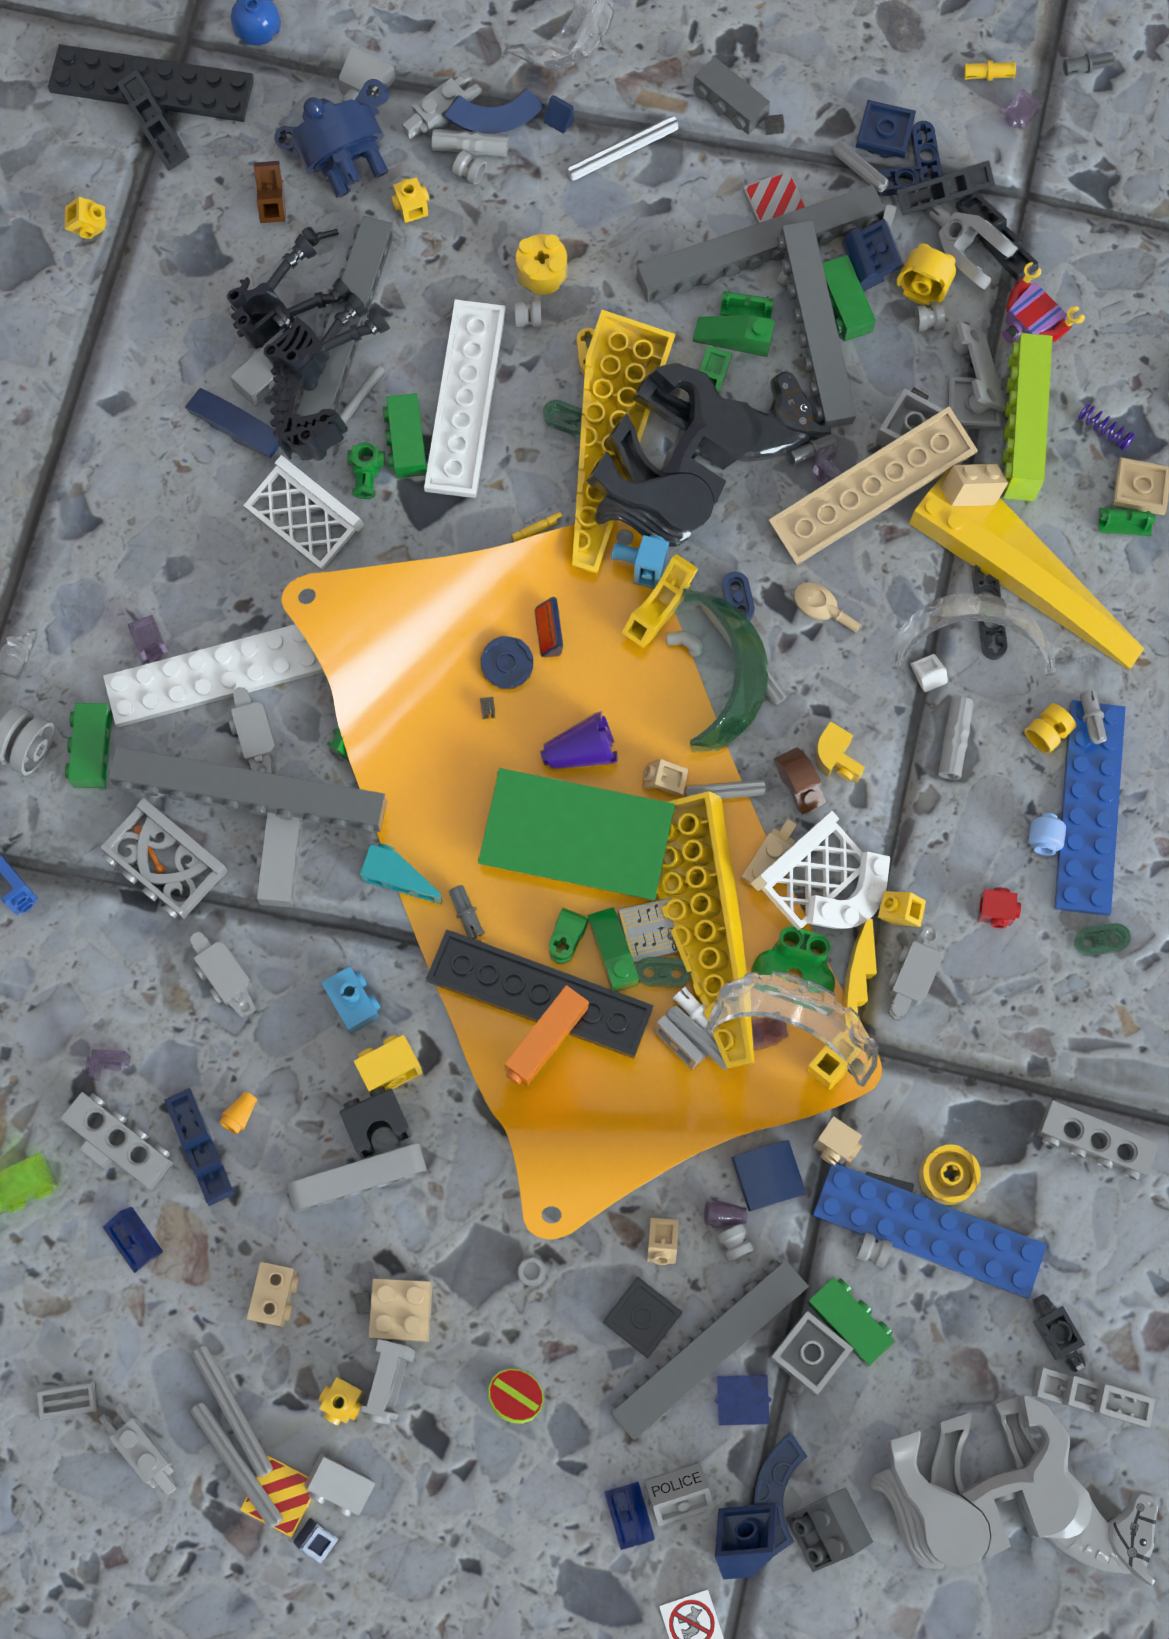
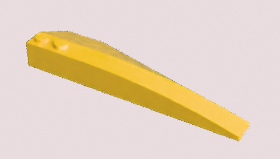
M601 310L585 359L572 566L595 574L598 572L615 520L607 521L601 525L595 522L596 510L604 496L586 480L600 456L606 451L613 459L620 476L626 479L616 454L606 444V441L619 419L623 415L628 414L640 443L651 410L631 399L644 377L650 371L666 365L675 338L674 333L605 310Z
M950 470L945 472L915 509L909 524L971 566H979L982 573L987 576L989 574L999 580L1000 585L1130 670L1144 650L1139 642L1000 497L995 505L951 506L941 489Z
M708 791L668 801L675 804V811L672 816L657 895L660 900L672 897V900H668L667 905L661 908L665 918L673 920L672 936L685 968L691 975L696 995L700 997L702 1004L706 1006L703 1012L707 1021H711L714 1031L713 1036L726 1068L754 1063L753 1035L742 928L721 796Z

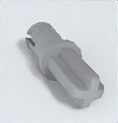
M1088 690L1082 692L1080 699L1084 710L1083 721L1087 723L1090 740L1094 744L1103 743L1107 739L1103 724L1105 715L1100 710L1097 691L1092 690L1090 692Z

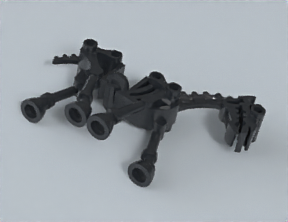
M300 234L294 241L295 245L291 248L293 251L290 254L286 253L282 257V263L266 283H261L256 288L247 290L250 279L248 277L244 280L241 279V287L230 290L227 294V299L231 304L232 310L235 311L231 314V318L235 320L233 323L234 328L239 329L237 331L238 336H245L252 348H262L280 330H284L283 334L271 344L266 345L263 351L273 367L270 370L272 375H274L273 380L275 383H279L274 387L278 395L272 398L276 405L270 409V413L274 415L270 424L272 427H276L273 435L279 437L278 445L289 460L292 459L291 454L295 451L301 460L314 459L320 461L325 458L327 449L344 439L342 434L348 431V427L340 415L333 409H322L319 413L306 416L293 414V406L298 389L302 385L305 390L312 391L318 386L317 380L323 373L327 360L330 357L329 350L352 340L355 342L362 340V336L375 335L378 332L380 334L390 329V326L375 308H372L369 312L359 297L352 293L340 278L336 279L332 285L333 289L329 294H323L322 291L314 294V297L286 308L274 292V289L289 269H294L298 265L297 261L299 259L302 261L304 258L310 259L317 255L309 241ZM343 301L347 303L344 306L345 310L337 312L334 316L335 321L321 341L314 331L297 317V315L315 307L321 309L325 308L326 304L338 303L340 305ZM367 315V320L364 322L365 325H351L350 330L338 335L343 327L346 328L350 324L349 319H355L357 316L361 318Z

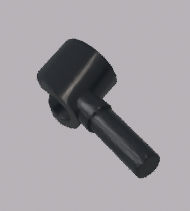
M312 227L302 230V234L313 247L323 238L339 235L338 229L318 233Z

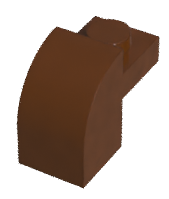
M255 162L254 173L260 223L286 221L285 193L280 162Z
M796 747L774 758L781 780L790 788L797 809L802 815L826 803L820 788L822 783L819 775L803 751Z

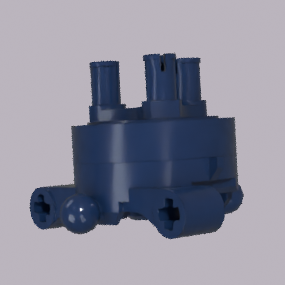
M369 79L364 83L355 100L351 99L334 104L332 101L324 98H308L303 106L302 118L304 122L297 127L282 126L278 128L274 135L275 143L281 149L292 151L294 158L300 156L308 173L321 171L324 178H328L336 198L343 197L351 192L348 187L349 185L354 184V181L358 182L362 179L353 163L354 160L361 157L366 158L375 178H379L389 172L379 152L380 148L377 142L383 138L384 134L375 115L379 114L377 107L386 103L390 97L389 88L385 83L377 79ZM375 86L381 89L378 92V97L372 95L375 92L373 90ZM286 134L292 135V137L289 139L290 144L285 143V140L287 139Z

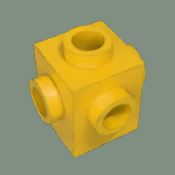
M417 177L403 179L393 185L394 195L391 196L395 211L400 210L404 223L429 216L427 207L429 195L425 185L420 186Z
M80 196L65 206L64 229L86 239H92L105 230L104 206Z
M336 1377L331 1387L327 1385L318 1400L322 1403L319 1409L325 1412L323 1418L335 1425H339L340 1421L348 1423L349 1419L355 1420L360 1412L362 1404L359 1401L364 1391ZM342 1397L344 1405L342 1408H338L337 1400Z

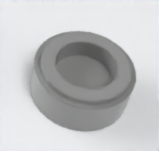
M536 1257L525 1258L518 1266V1277L527 1286H537L546 1277V1267Z

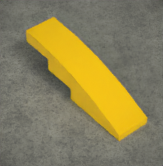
M867 919L861 925L851 951L842 1001V1032L844 1034H854L859 1029L857 1006H863L868 1001L866 979H871L877 974L873 919Z

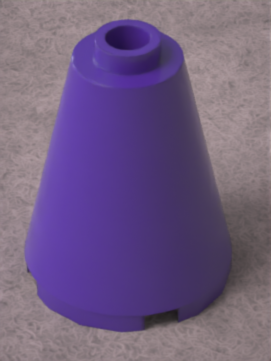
M602 711L595 712L544 743V750L540 751L544 765H550L551 769L606 765L618 762L617 750L613 752L611 750L615 742L605 716H602Z

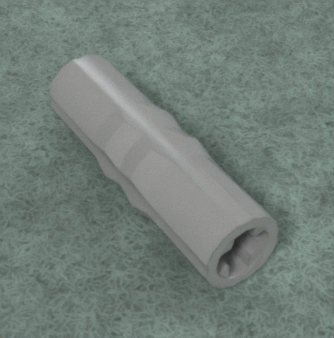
M433 129L432 151L460 153L465 150L475 156H508L509 135L478 131L470 132L467 130Z
M955 696L951 699L938 775L945 779L959 780L962 775L974 701L967 697Z

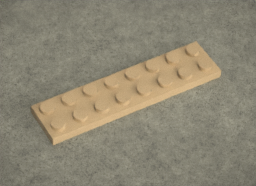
M949 406L769 519V522L795 564L798 565L947 472L953 465H958L971 457L978 450Z

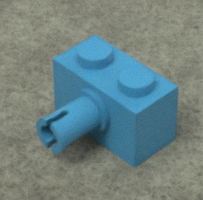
M643 535L641 545L638 548L615 542L611 559L634 564V584L655 589L666 568L669 542L656 535H651L650 537Z
M351 966L321 982L351 1035L380 1018L377 1010L381 1007L373 994L367 996L363 989L367 983L360 971L354 973Z

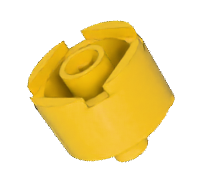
M537 234L520 241L516 252V271L519 283L536 295L551 294L560 288V285L567 277V252L556 235Z
M919 244L917 248L909 253L904 267H902L897 277L898 288L901 285L904 289L903 295L917 304L929 306L930 302L937 301L936 304L941 303L956 274L955 258L950 254H944L939 250L931 248L928 244Z
M958 1145L938 1147L922 1161L919 1169L921 1189L928 1199L943 1205H955L970 1197L976 1190L981 1177L977 1159ZM947 1169L949 1173L955 1174V1177L951 1180V1182L949 1178H945L943 1174L947 1171Z

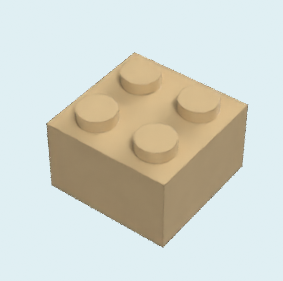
M373 1279L369 1338L375 1340L429 1342L433 1284L427 1281Z

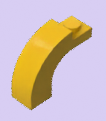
M675 554L653 592L640 607L632 612L622 634L642 648L645 647L661 631L677 610L689 591L690 583L698 568L678 554Z

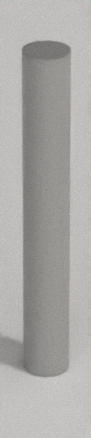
M376 366L339 414L345 424L385 373L381 366Z

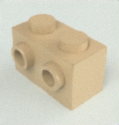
M998 464L953 465L941 489L951 506L995 505L1007 486L1008 481Z
M833 1116L813 1145V1148L821 1152L820 1157L830 1165L835 1166L836 1163L842 1165L845 1161L850 1163L863 1146L858 1143L862 1135Z
M260 1262L247 1320L284 1328L285 1322L291 1321L294 1306L290 1305L292 1293H297L300 1283V1277L296 1276L297 1270Z

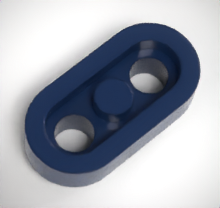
M731 572L723 579V596L728 617L732 622L742 625L750 622L753 618L755 611L748 578L741 572ZM738 585L740 589L734 591L731 589V586ZM743 609L745 614L738 615L736 610Z

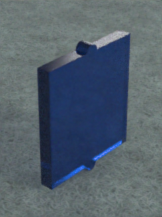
M768 1375L717 1376L718 1398L715 1399V1403L718 1404L719 1426L770 1424L769 1402L772 1399L768 1396Z

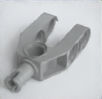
M941 204L934 206L933 209L939 215L931 210L929 217L942 227L938 233L945 254L952 255L956 260L954 265L985 290L991 283L992 278L983 273V269L965 257V249L973 243L978 233L1008 258L1016 252L1018 247L990 222L978 215L954 212L951 215Z

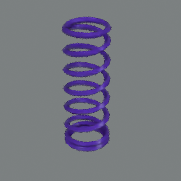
M1088 402L1078 415V419L1081 420L1088 415L1086 425L1091 424L1096 419L1093 430H1097L1103 425L1100 435H1105L1110 431L1108 441L1113 440L1118 435L1115 446L1121 444L1120 449L1122 451L1125 450L1134 439L1135 433L1129 432L1118 443L1125 426L1120 428L1111 437L1118 423L1115 421L1103 432L1110 416H1107L1096 427L1103 411H1100L1089 421L1095 405L1088 410L1091 402Z

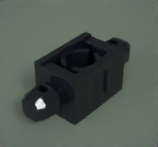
M1045 1294L1033 1299L1032 1302L1036 1313L1041 1314V1317L1034 1320L1033 1323L1053 1358L1058 1360L1065 1357L1067 1359L1065 1363L1073 1372L1086 1367L1082 1354L1077 1352V1349L1083 1347L1085 1343L1064 1307L1060 1306L1053 1310L1051 1307L1053 1304ZM1057 1317L1059 1318L1060 1321L1053 1322V1324L1046 1326V1324L1050 1321L1056 1319ZM1055 1325H1059L1064 1329L1065 1337L1063 1341H1058L1054 1338L1053 1328ZM1070 1340L1072 1341L1071 1343L1067 1344L1062 1348L1058 1347V1345L1065 1344V1342H1069Z

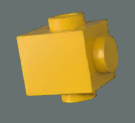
M884 891L878 918L893 926L921 927L926 900L911 892Z

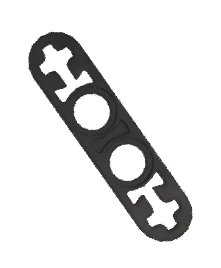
M975 565L972 571L981 648L986 658L997 660L1003 657L1008 646L999 580L989 574L987 585H983L985 582L984 575L978 573L981 568ZM983 592L992 593L995 602L986 604L982 601L981 594ZM986 617H994L998 622V627L994 629L988 628L984 623V619ZM1000 633V635L995 637L996 646H1001V648H999L997 653H994V650L989 648L993 641L992 635Z

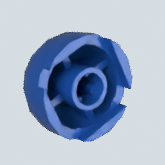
M237 0L231 11V24L234 34L248 45L259 46L272 41L271 37L280 31V15L276 4L272 0Z

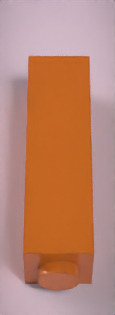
M566 985L505 1062L507 1078L516 1085L522 1083L528 1087L588 1010L589 1001Z

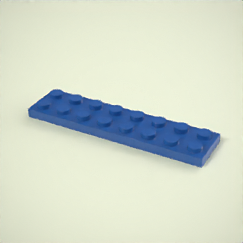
M1072 700L1070 702L1069 714L1073 717L1076 728L1067 736L1061 821L1066 825L1064 846L1058 853L1054 910L1109 916L1112 908L1126 706L1099 703L1100 710L1105 715L1103 724L1107 739L1103 743L1094 744L1090 740L1087 723L1083 721L1084 710L1082 702Z
M835 1164V1166L830 1165L813 1213L815 1218L862 1236L865 1235V1232H868L875 1236V1241H882L884 1239L893 1242V1248L1025 1299L1030 1298L1047 1247L1045 1243L839 1164Z

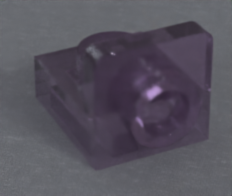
M92 1049L91 1056H88L86 1060V1073H89V1077L92 1080L100 1081L102 1065H104L106 1070L120 1071L121 1066L130 1067L131 1056L126 1051Z

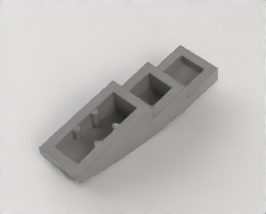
M1043 1367L1037 1368L1032 1396L1146 1428H1150L1156 1400L1114 1386L1063 1374Z

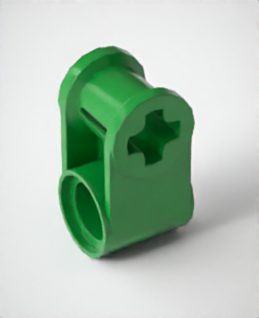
M566 908L561 910L549 942V953L554 962L566 964L571 961L579 941L585 933L589 917ZM562 944L566 945V950L563 949L561 953L557 952V948H560Z

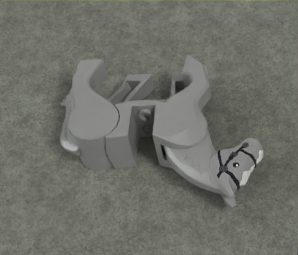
M1020 1394L991 1404L1004 1432L1005 1441L1015 1467L979 1480L965 1489L960 1474V1461L970 1430L971 1412L937 1422L938 1437L930 1465L929 1481L920 1474L916 1464L921 1438L920 1430L886 1441L887 1451L890 1456V1469L877 1473L870 1481V1489L884 1494L891 1502L905 1548L922 1567L943 1569L944 1565L954 1568L969 1567L981 1559H987L1010 1548L1011 1545L995 1502L999 1501L1001 1503L1015 1498L1028 1535L1047 1538L1058 1550L1087 1566L1108 1572L1131 1574L1139 1581L1151 1586L1156 1582L1149 1573L1147 1565L1154 1546L1158 1501L1149 1492H1132L1126 1507L1119 1514L1106 1521L1092 1502L1089 1492L1068 1471L1070 1436L1046 1403L1028 1395ZM1033 1426L1040 1432L1042 1443L1039 1448L1027 1427Z

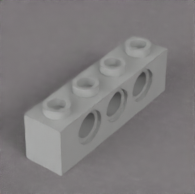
M81 1092L60 1119L143 1185L153 1190L174 1164L168 1159L171 1153L158 1143L155 1147H152L146 1142L149 1136L137 1127L133 1130L129 1129L124 1125L127 1119L116 1110H113L111 1114L103 1108L106 1103L97 1095L92 1093L90 1096H87ZM97 1115H102L104 1119L102 1126L93 1129L91 1126L92 1119ZM118 1132H124L125 1141L119 1146H114V1135ZM140 1149H146V1159L141 1163H136L134 1160L135 1153Z
M1054 1100L1047 1104L1036 1134L1042 1137V1142L1053 1147L1064 1146L1069 1149L1070 1154L1076 1157L1085 1158V1156L1093 1158L1098 1166L1106 1169L1115 1167L1123 1171V1176L1133 1180L1149 1176L1160 1145ZM1066 1124L1072 1125L1075 1128V1138H1069L1064 1133V1126ZM1092 1135L1101 1138L1103 1143L1101 1149H1096L1092 1146ZM1119 1146H1123L1128 1150V1160H1123L1118 1156L1117 1149Z

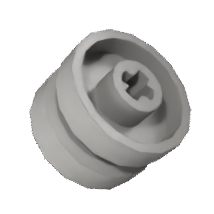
M15 706L10 709L0 721V763L3 765L10 763V767L14 771L24 776L30 775L42 763L52 745L55 735L54 724L42 717L34 718L31 711L21 706Z

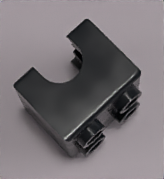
M385 1086L377 1088L369 1093L371 1097L360 1101L359 1098L350 1100L343 1104L344 1109L340 1110L341 1118L352 1144L361 1158L376 1153L372 1145V1136L380 1128L391 1129L398 1142L412 1137V1132L391 1088L387 1090Z

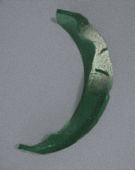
M684 588L685 602H701L709 608L724 626L733 647L735 676L729 699L717 719L705 731L690 740L692 752L719 751L727 747L729 743L749 728L760 710L768 686L766 651L753 624L735 606L717 596Z

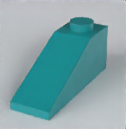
M381 843L378 846L370 844L360 873L363 882L441 905L442 897L440 892L395 852L393 847Z

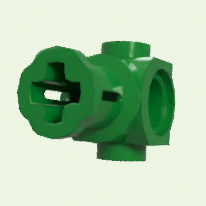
M367 442L352 445V450L347 452V465L353 466L352 474L356 477L352 495L359 499L374 498L376 491L373 489L374 478L378 477L380 467H385V451H379V446H374ZM364 456L372 457L369 461L360 460Z

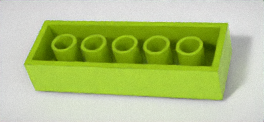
M1021 333L1018 342L1013 343L1012 354L1008 356L1007 370H1011L1010 378H1007L1005 392L1009 394V401H1006V410L1004 411V417H1008L1007 425H1004L1003 441H1007L1006 449H1003L1001 464L1005 465L1003 474L1008 481L1003 493V498L1035 501L1045 480L1053 336Z

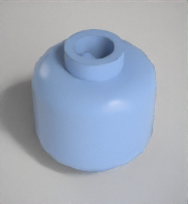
M1044 813L1041 817L1031 821L1028 843L1040 855H1054L1064 846L1066 825L1058 819L1057 815Z

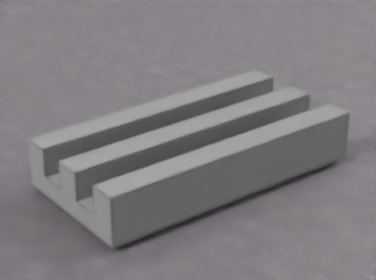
M96 1382L36 1391L39 1421L98 1411L96 1403L97 1393H95ZM88 1389L89 1395L46 1402L43 1400V1396ZM85 1401L90 1403V1406L50 1413H45L44 1408Z

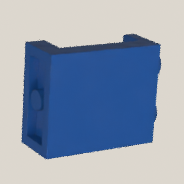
M0 853V873L12 886V890L2 897L1 900L16 915L25 913L34 906V901L38 897Z

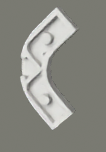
M862 852L856 890L845 900H835L818 895L810 896L807 923L832 929H846L859 926L867 919H870L879 909L883 893L887 888L890 857L872 852Z

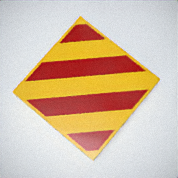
M267 1456L273 1470L264 1477L257 1476V1480L283 1517V1520L273 1528L293 1537L312 1498L308 1497L310 1491L304 1487L308 1476L271 1456ZM247 1496L240 1510L265 1523Z

